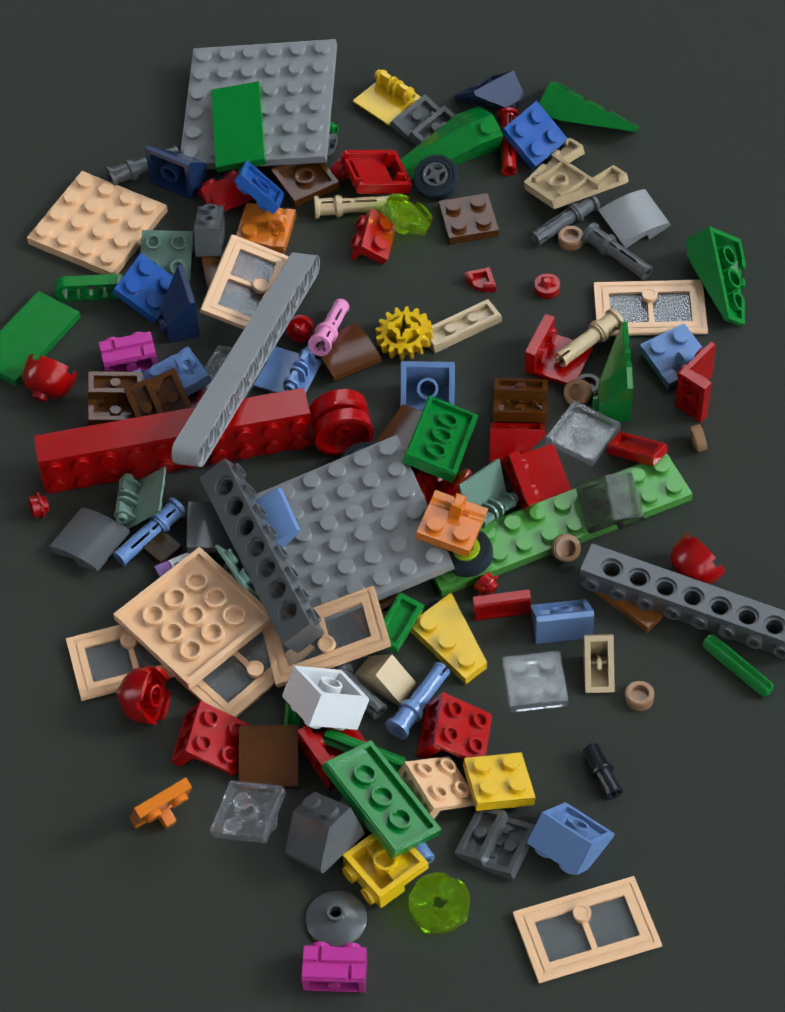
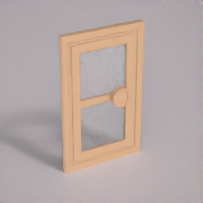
M231 235L199 310L200 313L245 329L289 256L236 235Z
M701 280L594 282L596 320L602 318L609 308H613L621 314L624 321H628L629 336L661 335L685 323L693 335L708 334L704 288ZM615 330L609 336H617L619 330Z
M374 585L313 607L322 619L320 625L324 634L299 653L283 645L272 623L263 630L277 688L287 684L293 666L330 669L391 647Z
M121 625L66 638L81 701L116 693L123 678L135 668L156 666L164 669L169 679L175 677Z
M263 631L189 691L200 701L236 718L239 717L276 685ZM311 644L299 653L283 645L288 666L302 662L315 651Z
M634 876L513 911L514 920L538 984L662 947Z

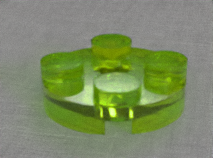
M391 194L384 203L381 213L395 224L394 229L404 235L408 232L425 235L432 221V215L429 210L418 201L415 205L408 202L410 197L406 195Z
M435 872L421 877L415 883V887L409 895V912L414 922L421 927L423 932L427 934L447 933L457 929L468 919L470 895L467 887L461 880L448 877L447 873ZM440 897L441 901L447 900L448 902L443 908L432 906L435 903L434 898Z

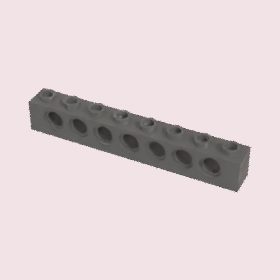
M224 458L199 479L283 645L299 653L324 634L320 625L322 619L318 612L310 606L308 601L311 598L307 591L299 585L297 580L300 577L297 571L287 562L286 559L289 558L288 553L276 541L278 534L267 523L265 519L267 513L264 508L256 502L255 497L257 494L255 490L245 481L244 478L247 475L244 469L238 463L232 464Z
M593 543L591 544L580 568L578 585L592 592L597 591L608 594L617 601L626 600L635 603L642 610L649 611L654 609L663 612L664 616L668 619L685 622L696 629L719 634L724 639H733L746 644L750 648L761 649L774 654L778 658L785 659L784 610Z

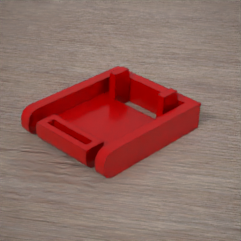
M344 150L340 154V159L358 194H402L410 192L413 184L396 150ZM386 168H392L395 174L393 181Z

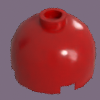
M29 354L23 367L22 378L26 388L33 392L31 397L46 403L48 399L57 400L66 396L74 386L78 376L77 373L74 371L72 375L67 372L68 366L51 358L40 355L39 360L32 359L34 354Z
M688 532L672 547L670 564L674 569L673 572L710 585L725 573L722 565L717 568L713 563L716 559L713 553L695 536L690 538Z
M156 666L139 667L128 672L117 689V699L123 713L130 720L146 725H156L157 720L165 718L170 705L171 690H166L165 681H169V677L164 669Z

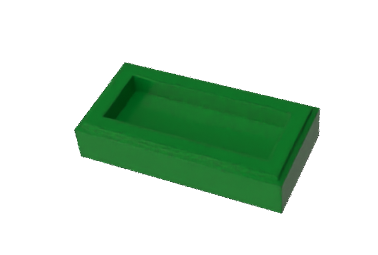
M400 592L384 617L391 647L386 649L395 654L399 652L425 606Z

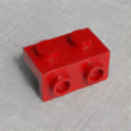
M238 170L228 172L224 175V179L217 182L215 179H211L202 183V188L197 193L199 198H203L205 205L215 204L217 206H224V213L255 200L251 195H245L237 188V183L234 180Z
M372 208L364 216L361 215L355 224L357 232L350 243V248H352L350 258L355 260L360 254H363L383 265L389 257L397 221Z

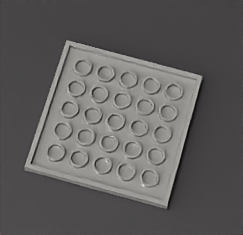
M336 39L193 48L180 154L201 160L206 163L207 169H216L211 90L259 81L262 92L267 164L258 166L326 163L337 55Z
M397 435L257 493L255 500L276 488L283 490L301 530L285 546L284 549L289 556L286 560L297 571L300 577L297 581L309 594L311 600L308 602L312 608L373 585L378 601L455 569L446 549L415 539L416 532L428 505L411 466L402 463L405 452ZM360 604L324 617V621L328 623L363 608V605Z

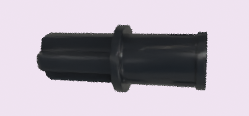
M597 743L588 744L583 749V754L592 769V778L597 779L607 800L619 797L623 793V789L613 773V765L608 763Z

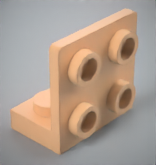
M449 756L407 761L398 771L399 776L433 819L442 810L474 806L469 785Z

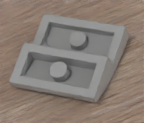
M645 189L624 195L599 209L600 214L624 248H628L646 235L650 240L671 226Z

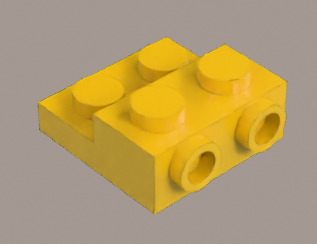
M373 834L342 855L344 866L342 871L345 877L351 883L357 881L362 887L361 894L370 905L376 903L380 908L405 891L406 884L428 869V862L416 848L392 859Z

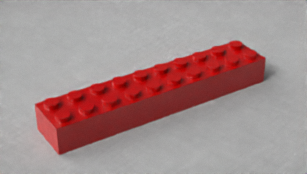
M299 388L244 398L204 465L218 464L224 458L228 461L248 459L253 456L276 454L281 451L313 446L311 417L305 389ZM196 407L34 436L37 460L45 494L60 493L76 488H88L104 483H115L126 473L132 474L134 478H142L163 467H166V473L187 468H197L195 466L174 464L171 455L176 438Z

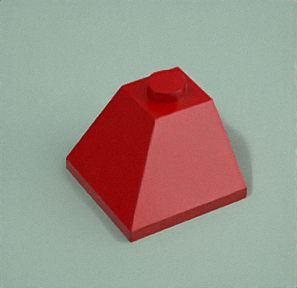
M491 422L490 462L500 459L501 467H504L502 461L508 454L519 451L520 455L529 452L545 437V423Z

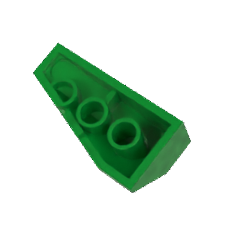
M556 81L549 82L539 102L540 106L553 121L557 119L633 132L638 131L640 127L612 111L604 110L605 108L596 102L584 100L583 95Z
M478 106L455 115L400 160L411 182H413L415 169L424 158L432 155H443L451 159L455 165H459L499 150L504 135L493 114Z
M709 226L685 239L687 256L724 320L741 327L745 325V299L741 295V289L745 287V280L741 278V271L745 269L746 265L741 239Z
M622 321L598 383V395L592 396V410L598 411V422H630L633 377L632 362H630L628 321Z

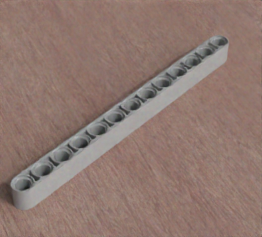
M294 252L290 254L176 438L171 454L174 464L195 467L204 466L315 281L320 269L318 255Z

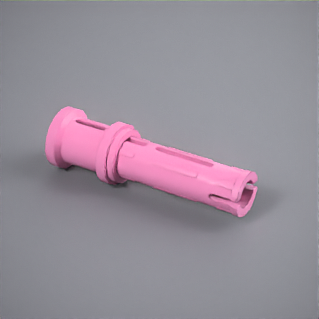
M336 299L324 322L318 324L315 328L314 335L308 341L309 350L313 354L325 356L330 352L332 343L338 337L337 329L349 310V304L346 300Z

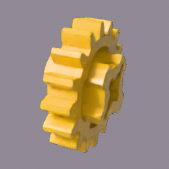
M406 306L404 311L400 312L397 307L395 308V314L392 315L386 312L387 319H379L380 327L375 329L378 346H381L383 354L389 352L390 358H394L397 354L400 360H403L405 355H409L411 359H414L415 352L422 355V347H430L429 340L433 339L431 320L428 321L426 313L420 315L418 308L410 312L409 307Z

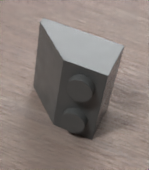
M314 791L293 811L285 853L287 857L323 874L365 832L351 807Z

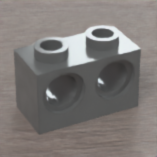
M206 204L198 207L194 225L196 256L222 255L225 239L224 206Z

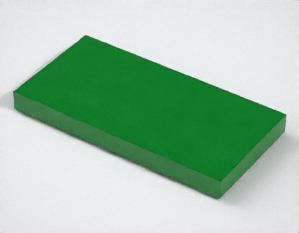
M260 82L212 89L215 165L217 172L240 169L246 160L253 166L267 164Z
M38 291L0 331V378L17 387L23 380L22 371L27 356L34 354L32 359L39 360L40 355L45 356L81 318L80 312Z
M429 395L402 463L453 483L478 415Z
M372 740L324 762L323 771L392 859L440 834L442 830Z

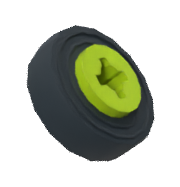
M479 532L469 558L448 551L455 568L451 572L461 577H472L479 575L488 568L493 558V546L484 532Z

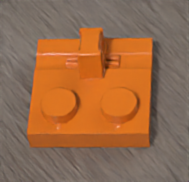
M246 203L236 236L285 254L296 219V210L279 207L272 214L269 211H263L257 204Z
M435 490L418 527L415 539L469 558L487 516L488 508L466 501L467 497L456 493L454 497Z
M188 779L180 780L136 806L130 816V821L134 828L137 829L157 818L164 829L174 825L177 820L170 808H175L189 799L188 795L192 786Z

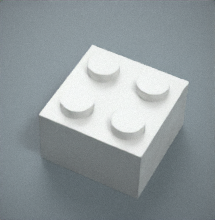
M293 666L282 695L291 705V709L301 716L304 723L314 729L330 727L339 731H344L345 729L358 730L369 702V698L342 670Z

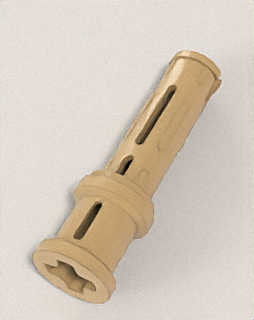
M335 195L334 198L314 196L315 219L327 215L341 217L346 213H366L371 208L378 212H391L390 195L342 198L339 195Z
M609 308L602 318L593 320L589 324L587 331L554 354L556 362L559 363L563 360L560 366L566 367L597 342H605L612 332L620 329L621 323L624 321L621 314L617 310Z

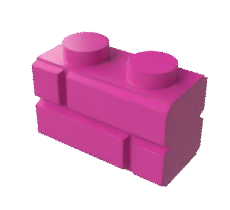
M151 331L144 333L135 332L130 336L120 338L110 337L105 341L99 342L105 372H134L138 369L144 372L153 365L158 364Z
M320 941L312 943L311 946L304 945L302 964L303 991L366 992V947H361L359 944L351 942L343 944L342 947L330 946L328 943Z

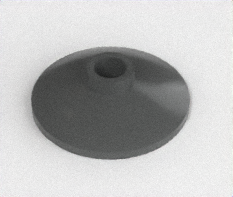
M340 890L329 891L319 895L309 905L306 913V926L311 937L316 942H326L330 946L342 947L345 943H354L361 937L367 924V913L363 903L355 895ZM332 912H341V915L338 917L330 915Z

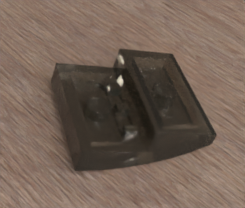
M632 473L609 474L575 484L584 523L589 534L615 524L620 530L645 520Z

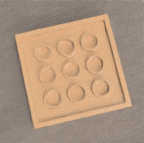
M81 171L28 235V244L101 275L119 274L141 246L142 230H153L167 213V205L121 186H114L109 181Z
M200 547L114 613V619L189 690L272 623L263 604L247 589L243 588L234 577Z

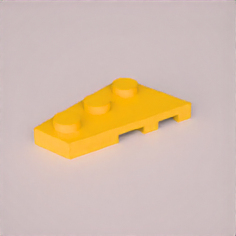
M449 593L420 615L411 633L465 685L487 669V661L452 593Z

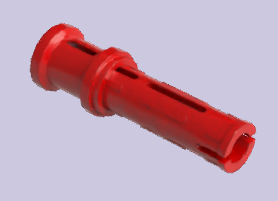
M505 107L498 111L497 119L500 122L499 127L501 130L519 116L518 110L512 107ZM503 136L501 142V173L504 176H513L517 171L516 150Z

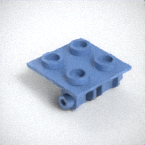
M275 346L254 381L253 386L273 393L304 388L306 393L322 361L315 358L309 347H305V349H301L299 353Z

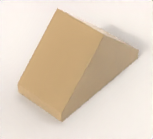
M613 634L584 635L583 670L585 693L615 692Z
M392 654L369 656L354 674L367 688L398 706L409 697L417 686L414 679Z

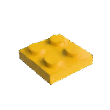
M522 752L464 758L463 768L476 811L534 805L536 797Z

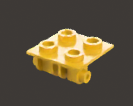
M378 69L374 74L376 82L357 96L353 103L385 124L390 125L395 117L421 97L414 92V88L406 86L403 81L398 80L395 76L391 77L386 70Z

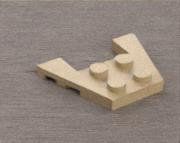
M568 138L564 142L565 147L561 151L556 150L551 155L552 160L546 165L541 164L524 181L526 191L551 208L556 209L626 184L629 180L627 173L614 165L591 177L570 164V162L582 156L585 152L583 145L572 138Z

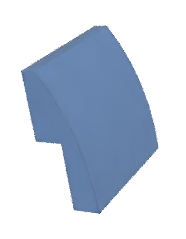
M276 488L258 498L256 502L264 508L267 513L265 518L267 523L277 532L278 537L276 541L285 548L301 530L283 490Z

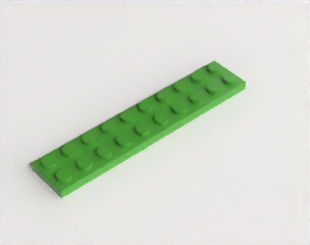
M665 454L654 467L641 463L541 501L530 509L524 511L520 509L492 520L485 528L480 530L487 535L493 546V558L488 568L479 575L472 577H461L448 571L432 578V581L441 597L446 596L449 593L476 584L487 572H490L495 577L496 575L552 555V541L560 534L573 535L580 543H583L691 501L693 493L668 454Z

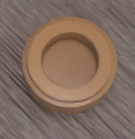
M576 226L562 228L558 233L559 246L568 251L579 249L583 245L581 240L583 231Z
M573 379L565 385L564 398L570 405L583 406L590 401L592 389L587 381Z
M701 425L690 426L689 433L695 451L707 450V442Z
M560 534L552 541L551 552L559 561L572 562L580 554V542L573 535Z
M644 681L632 682L626 688L625 702L633 710H647L654 702V689L649 683Z

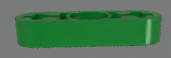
M105 274L60 277L55 281L54 295L61 301L119 299L112 294V291L124 275ZM96 286L98 289H87L86 287Z

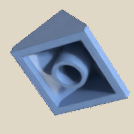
M401 361V405L404 404L423 411L429 395L455 405V362Z
M586 599L531 605V618L536 644L584 639V635H593L594 610Z

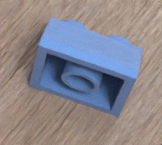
M565 802L541 813L527 844L534 847V851L544 858H551L557 862L560 869L564 872L578 875L591 867L613 839L615 833Z

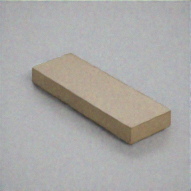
M489 299L484 300L433 324V339L429 340L430 348L435 354L502 322V316Z

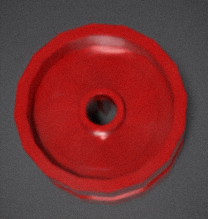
M350 389L332 390L320 395L309 406L313 437L319 451L327 455L341 456L353 444L370 442L372 440L374 430L369 417L367 401L361 393Z

